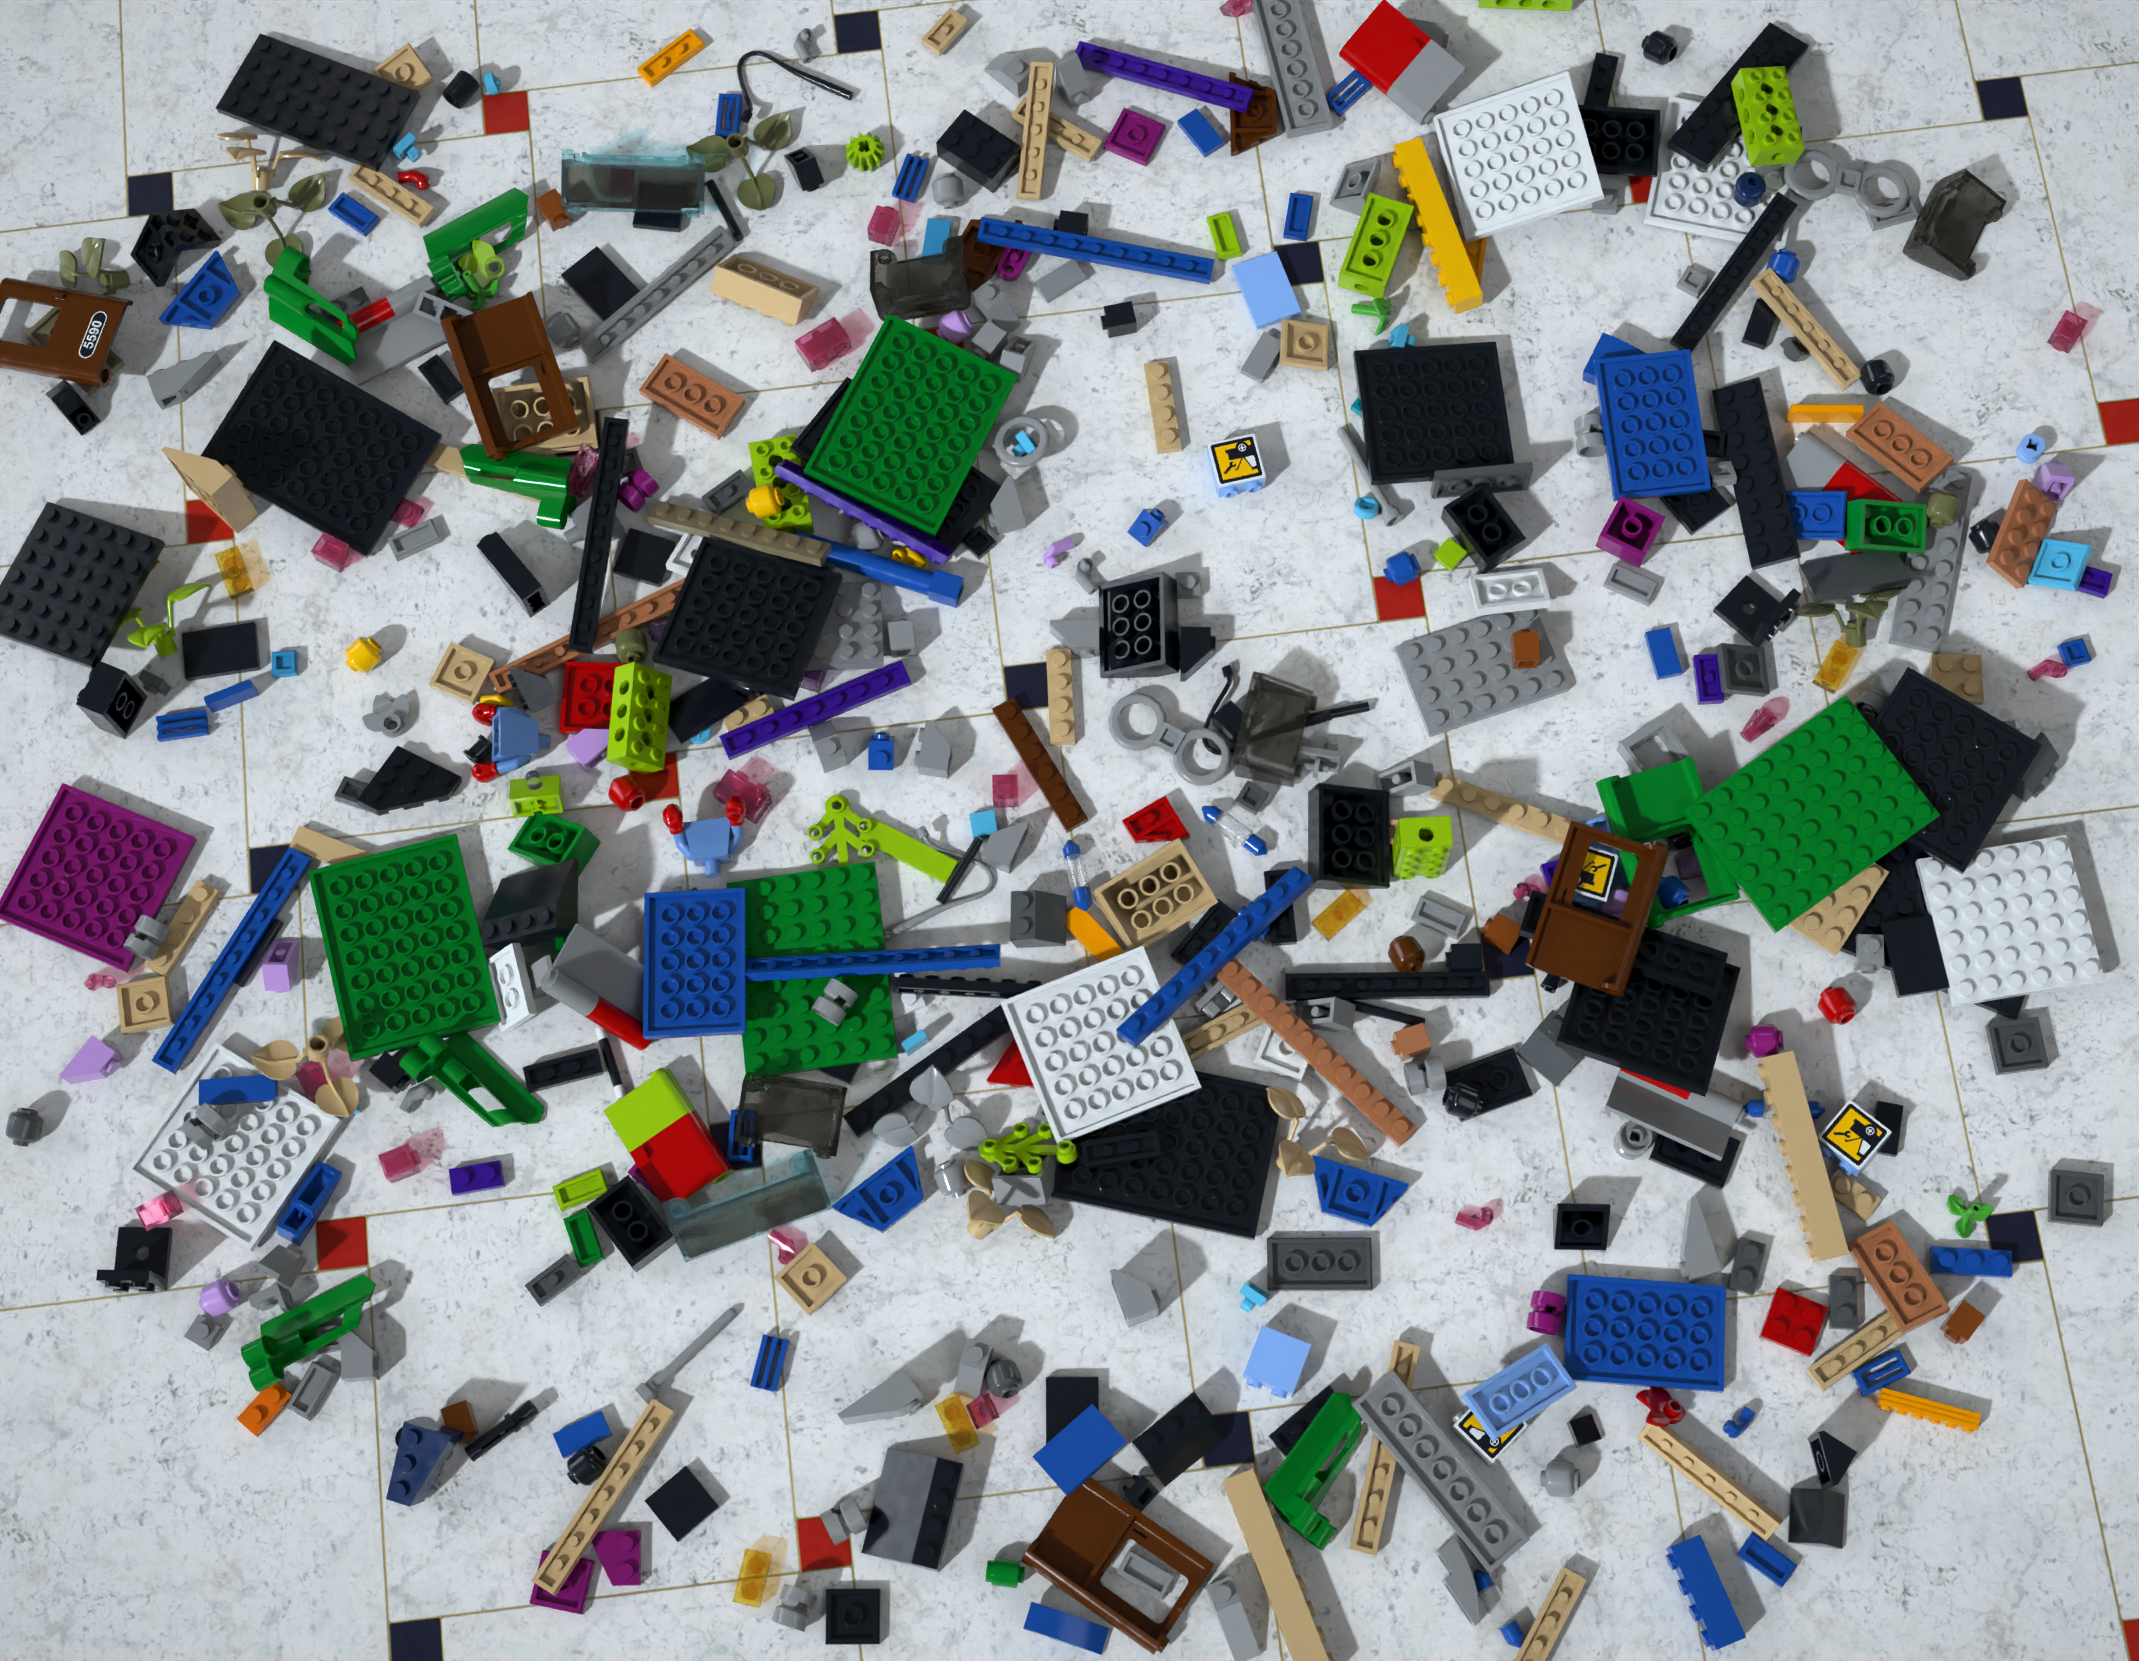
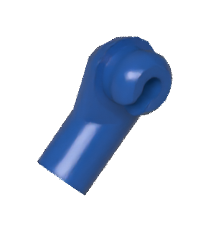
M1744 1407L1735 1422L1733 1420L1725 1422L1723 1431L1730 1438L1735 1439L1747 1430L1756 1413Z

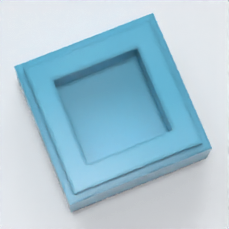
M994 810L969 814L973 839L975 837L980 839L990 837L991 833L997 831Z
M920 1029L901 1044L907 1056H910L929 1043V1040L923 1029Z

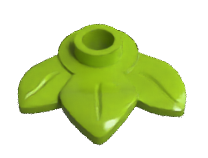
M473 240V253L462 256L458 260V264L463 271L470 270L481 288H483L492 279L500 278L504 274L505 263L501 257L495 255L494 249L489 243L482 240ZM492 262H495L497 265L495 271L489 269V265Z

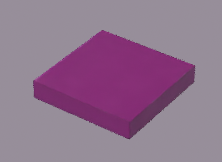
M1123 108L1104 144V149L1146 167L1166 130V125Z
M542 1550L538 1570L551 1551ZM581 1558L556 1597L534 1583L530 1604L583 1615L596 1561Z

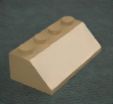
M734 254L716 266L710 292L717 294L723 300L735 301L743 308L757 310L765 317L777 318L787 326H796L805 320L820 288Z

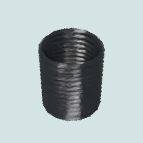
M461 70L444 89L442 95L452 106L462 109L480 86L472 75Z

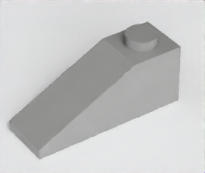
M1697 1195L1692 1196L1687 1202L1680 1251L1681 1262H1678L1679 1271L1682 1277H1686L1688 1283L1718 1275L1722 1271Z
M1231 1576L1207 1585L1205 1590L1234 1661H1247L1261 1655Z

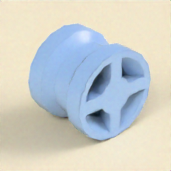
M2037 434L2026 435L2016 448L2018 459L2027 464L2036 462L2045 450V442Z

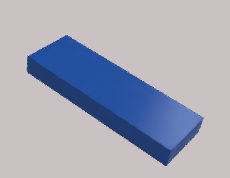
M265 1075L199 1080L200 1106L204 1102H207L210 1106L278 1101V1080L270 1079Z

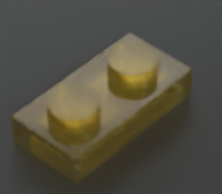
M238 546L214 554L231 599L255 591Z
M1835 640L1812 683L1835 694L1858 650Z
M1347 889L1311 922V925L1329 942L1355 919L1366 906Z
M959 1394L934 1405L956 1455L981 1444Z
M745 1548L733 1598L734 1603L760 1608L772 1554Z

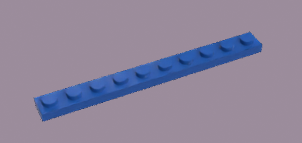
M981 217L977 242L1204 284H1210L1214 259L986 217Z
M291 847L288 848L151 1060L152 1062L173 1074L177 1073L313 860Z
M1293 866L1116 1029L1118 1036L1135 1048L1139 1046L1314 884L1312 877L1296 866Z
M987 944L748 958L745 975L747 982H764L766 980L786 981L801 978H837L852 975H888L892 973L939 972L942 970H967L972 968L990 969L1001 966V945Z

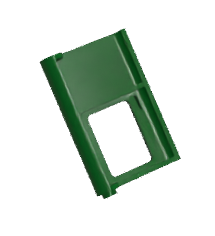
M1692 756L1621 778L1619 775L1607 777L1596 783L1612 834L1641 844H1647L1651 841L1688 833L1709 891V897L1666 910L1662 907L1656 893L1646 927L1649 926L1650 930L1664 926L1666 921L1728 904L1741 898L1733 878L1682 813L1686 807L1705 795ZM1618 850L1629 885L1631 886L1639 859L1636 855Z

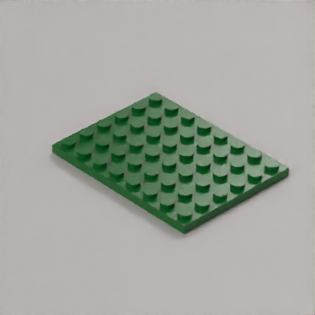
M888 313L808 461L803 474L935 538L1011 393L1018 376Z
M1846 695L1682 811L1775 934L1940 816Z
M457 834L308 871L351 1062L381 1055L385 1051L389 1053L419 1045L420 1041L431 1031H435L443 1039L501 1023Z
M875 861L726 883L727 888L745 887L747 960L748 958L886 950ZM889 974L747 982V1034H742L746 1078L751 1080L813 1071L820 1068L899 1058ZM831 978L843 983L859 996L851 1008L845 1009L847 1015L839 1026L825 1020L811 1008L819 996L825 995L824 988Z

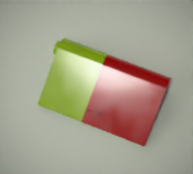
M659 1068L650 1075V1079L603 1111L666 1213H669L709 1184L714 1185L722 1182L734 1170L672 1071Z

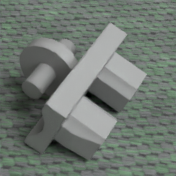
M1303 738L1300 745H1297L1294 766L1304 767L1305 770L1313 771L1312 778H1317L1318 772H1338L1342 751L1338 750L1337 743L1327 742L1324 745V749L1314 748L1315 742L1312 739Z
M1215 976L1195 993L1200 996L1204 991L1207 992L1194 1007L1198 1013L1203 1011L1212 1019L1223 1009L1214 1000L1219 994L1229 1003L1236 997L1220 981L1212 986L1211 984L1217 979Z

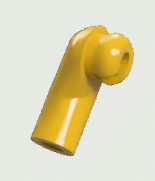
M908 547L898 548L892 552L893 560L906 564L912 563L914 566L925 569L929 564L920 553L913 552Z

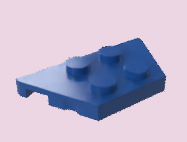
M215 251L159 317L161 323L212 330L240 297L241 293L218 251Z
M910 1145L832 1205L833 1209L881 1233L887 1231L924 1202L914 1148Z
M1315 1155L1312 1157L1316 1165L1314 1177L1321 1213L1372 1228L1405 1193L1409 1186L1408 1183Z

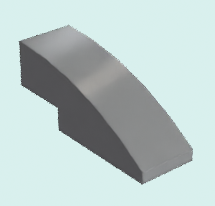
M421 291L412 313L440 324L443 319L457 314L467 316L474 312Z
M1454 1538L1439 1548L1435 1554L1450 1574L1442 1580V1583L1472 1627L1480 1623L1477 1588L1467 1559Z

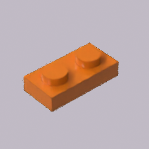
M277 1383L261 1391L238 1416L237 1420L258 1437L286 1407L292 1394L280 1383Z

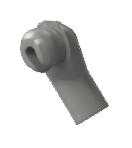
M804 28L794 42V48L804 64L813 60V56L808 50L812 42L813 32L808 28Z
M1083 558L1077 564L1075 579L1089 595H1092L1098 589V586L1090 578L1093 562L1089 558Z

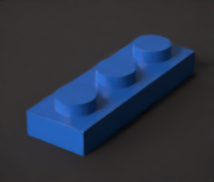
M1932 1246L1930 1248L1931 1274L2011 1278L2012 1251Z

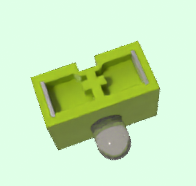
M531 770L527 772L525 778L510 780L509 801L513 817L534 816V812L542 811L543 815L563 813L564 789L560 774L540 776L537 771Z

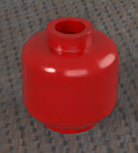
M623 775L611 782L608 796L622 811L631 812L642 807L645 802L646 791L632 776Z
M1828 987L1821 992L1818 1008L1830 1023L1844 1025L1854 1018L1857 1004L1845 988Z

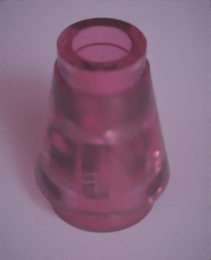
M1762 706L1760 709L1755 710L1740 732V735L1747 742L1751 743L1773 728L1777 718L1770 710Z

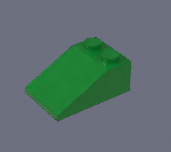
M1870 499L1848 501L1846 506L1845 551L1925 554L1927 504Z
M542 811L534 812V816H528L508 847V850L539 868L577 859L579 878L601 842L585 826L551 814L543 815Z

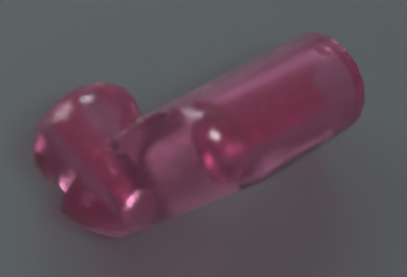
M2044 660L2027 673L2032 681H2036L2044 675L2053 678H2063L2067 675L2068 669L2060 662Z
M1526 882L1518 883L1517 887L1513 889V895L1519 900L1525 896L1530 897L1532 890L1544 892L1539 886Z
M97 973L88 975V979L84 982V985L91 991H95L98 986L112 989L117 984L115 977Z
M1482 1207L1481 1211L1472 1216L1459 1211L1455 1223L1478 1231L1491 1224L1494 1212L1489 1207Z
M774 1228L767 1239L778 1246L779 1262L787 1265L796 1256L794 1241Z

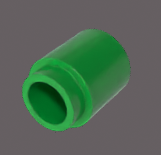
M995 1558L994 1561L988 1560L985 1582H992L994 1586L1017 1588L1018 1583L1024 1582L1025 1567H1021L1020 1561L1000 1558Z

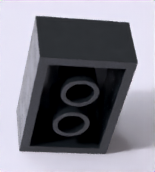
M965 109L936 142L939 158L992 193L996 191L1020 162L1021 147L1019 144Z
M1484 482L1443 507L1442 521L1463 549L1468 552L1467 554L1482 574L1487 573L1523 550L1526 537Z
M99 661L97 666L91 670L89 681L85 688L79 692L76 705L99 729L125 739L148 696L126 671Z
M629 1175L586 1206L636 1273L678 1241Z

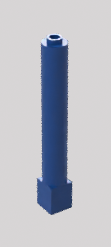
M800 530L795 534L831 543L832 551L825 562L835 564L837 568L927 595L929 600L954 608L958 606L965 587L963 577L937 569L935 572Z

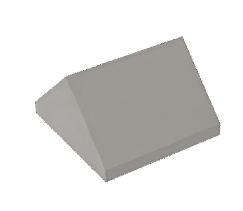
M1375 159L1346 164L1329 204L1332 207L1361 216L1369 192H1374L1379 180L1382 161Z

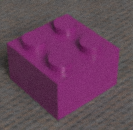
M1621 495L1599 535L1596 547L1640 568L1662 527L1665 516Z

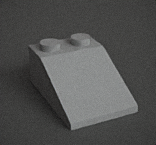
M903 1368L838 1413V1416L845 1425L902 1417L907 1413L909 1416H912L923 1408L921 1404L925 1400Z

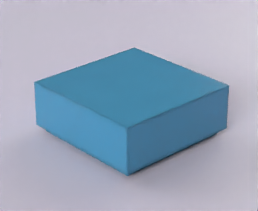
M296 650L272 652V676L274 678L298 676V652Z

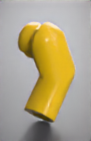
M500 694L482 695L480 697V703H490L500 707L516 706L513 701Z

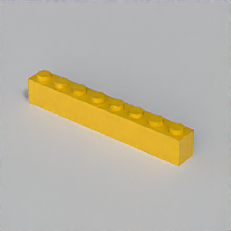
M1421 137L1394 145V155H1391V162L1394 169L1398 168L1400 175H1398L1401 188H1406L1408 193L1406 194L1407 203L1414 206V221L1417 228L1421 227L1422 229L1421 237L1424 246L1430 249L1429 259L1432 267H1437L1439 272L1437 273L1438 283L1440 287L1444 286L1446 290L1445 300L1447 306H1452L1455 314L1481 307L1483 293Z

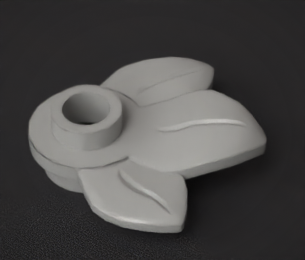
M404 694L398 696L394 702L383 696L376 695L373 702V713L363 716V722L371 731L382 732L390 738L398 737L405 730L404 720L410 713V703ZM391 724H397L395 729H389Z

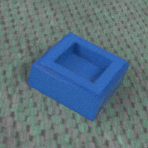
M2083 638L2059 644L2057 647L2065 669L2088 664L2091 661Z

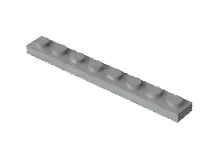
M718 225L577 344L591 363L595 364L735 246V243L724 227Z

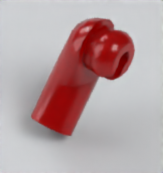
M419 170L397 172L399 184L417 182L419 190L429 189L430 187L428 175Z

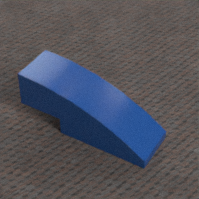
M319 1161L293 1196L291 1206L276 1225L278 1235L300 1246L326 1207L342 1176V1172Z
M1031 1602L1023 1627L1024 1630L1099 1655L1102 1654L1109 1631L1107 1627Z

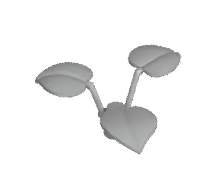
M933 1064L925 1072L917 1076L910 1085L911 1096L922 1104L915 1117L908 1121L906 1115L902 1113H890L881 1117L875 1123L872 1131L875 1137L889 1145L896 1147L908 1146L914 1142L917 1135L916 1130L912 1126L916 1124L925 1108L928 1107L932 1111L944 1109L946 1123L950 1126L945 1130L944 1137L952 1146L962 1150L978 1149L982 1142L990 1139L984 1125L974 1117L960 1116L952 1122L949 1103L952 1101L953 1091L945 1076Z

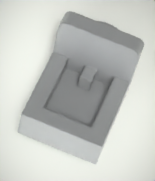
M1857 934L1854 970H1861L1863 974L1877 973L1884 966L1883 935Z

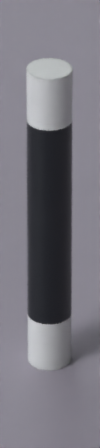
M597 1027L595 1029L616 1098L619 1100L626 1095L607 1032L604 1028Z

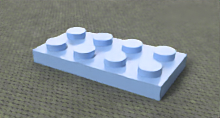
M1545 1343L1469 1390L1462 1398L1491 1440L1495 1441L1574 1391L1577 1385L1548 1344Z

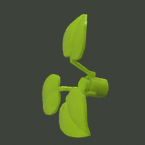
M202 582L188 583L176 588L167 595L169 631H166L168 627L166 622H158L147 627L138 616L143 613L142 608H130L121 626L132 620L138 622L142 628L130 633L127 639L131 643L144 648H148L152 642L161 658L174 654L178 649L172 638L176 636L173 623V603L183 600L205 587H212L211 584Z

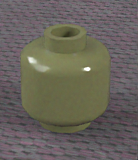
M1940 490L1938 493L1930 496L1926 513L1931 526L1942 529L1944 526H1951L1955 523L1961 508L1956 494Z
M627 628L616 636V654L621 662L640 663L646 659L648 644L646 635L642 631L635 628Z

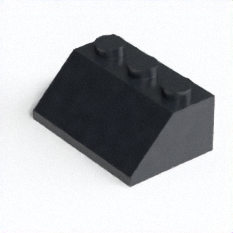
M1193 1392L1133 1440L1132 1446L1163 1486L1166 1487L1227 1436L1196 1393Z

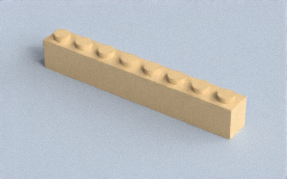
M1794 1051L1763 1057L1758 1060L1759 1065L1756 1066L1759 1079L1764 1081L1766 1088L1763 1091L1766 1104L1771 1106L1773 1114L1770 1116L1771 1125L1774 1131L1777 1130L1780 1139L1777 1141V1147L1780 1155L1785 1158L1787 1165L1784 1166L1785 1176L1788 1181H1791L1794 1190L1791 1192L1792 1202L1795 1207L1798 1206L1801 1216L1798 1217L1799 1227L1802 1232H1805L1808 1241L1805 1243L1806 1253L1809 1258H1812L1813 1263L1848 1255V1246Z
M1252 1468L1223 1480V1486L1292 1661H1335L1331 1652L1326 1654L1322 1644L1326 1642L1325 1635L1321 1626L1316 1627L1312 1617L1316 1616L1315 1610L1310 1600L1305 1601L1302 1591L1306 1590L1304 1582L1300 1575L1295 1576L1292 1565L1296 1564L1291 1550H1285L1281 1540L1285 1539V1535L1280 1523L1277 1525L1274 1523L1272 1514H1275V1510L1270 1498L1266 1500L1264 1498L1262 1489H1264L1265 1485L1260 1473L1255 1474Z

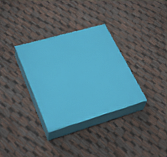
M2044 538L2027 581L2030 585L2076 592L2092 553V546Z

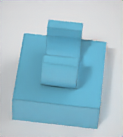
M409 132L393 147L392 154L398 160L405 155L413 163L420 154L414 147L416 137Z
M1400 323L1391 331L1387 348L1415 347L1417 338L1407 335L1410 326Z
M1022 430L1015 436L1020 444L1016 445L1011 451L1016 457H1024L1035 451L1038 444L1030 434Z
M1248 1280L1239 1291V1293L1245 1296L1239 1307L1246 1312L1251 1311L1255 1303L1261 1307L1265 1304L1270 1294Z

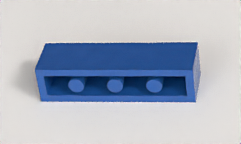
M1695 1536L1667 1548L1666 1560L1671 1570H1676L1680 1580H1677L1678 1587L1682 1595H1687L1691 1603L1688 1608L1693 1620L1700 1623L1703 1630L1700 1632V1636L1706 1647L1710 1646L1711 1650L1715 1651L1746 1638L1701 1536Z

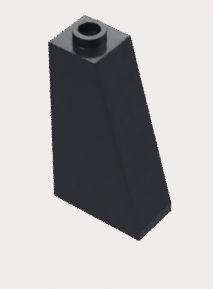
M496 531L493 534L484 536L476 545L480 554L530 618L550 605L542 585Z

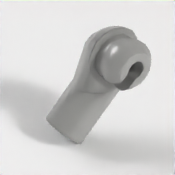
M422 1083L409 1089L399 1109L410 1114L417 1100L421 1098L431 1100L435 1095V1089L430 1087L428 1083Z

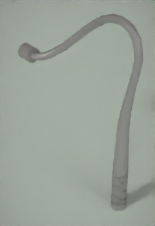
M925 826L919 827L916 830L920 839H924L931 848L962 859L964 856L963 854L941 848L931 842ZM973 859L971 863L980 866L989 876V883L985 890L974 896L937 906L901 922L899 925L884 931L885 942L941 912L977 900L988 894L994 884V875L990 868L983 862Z

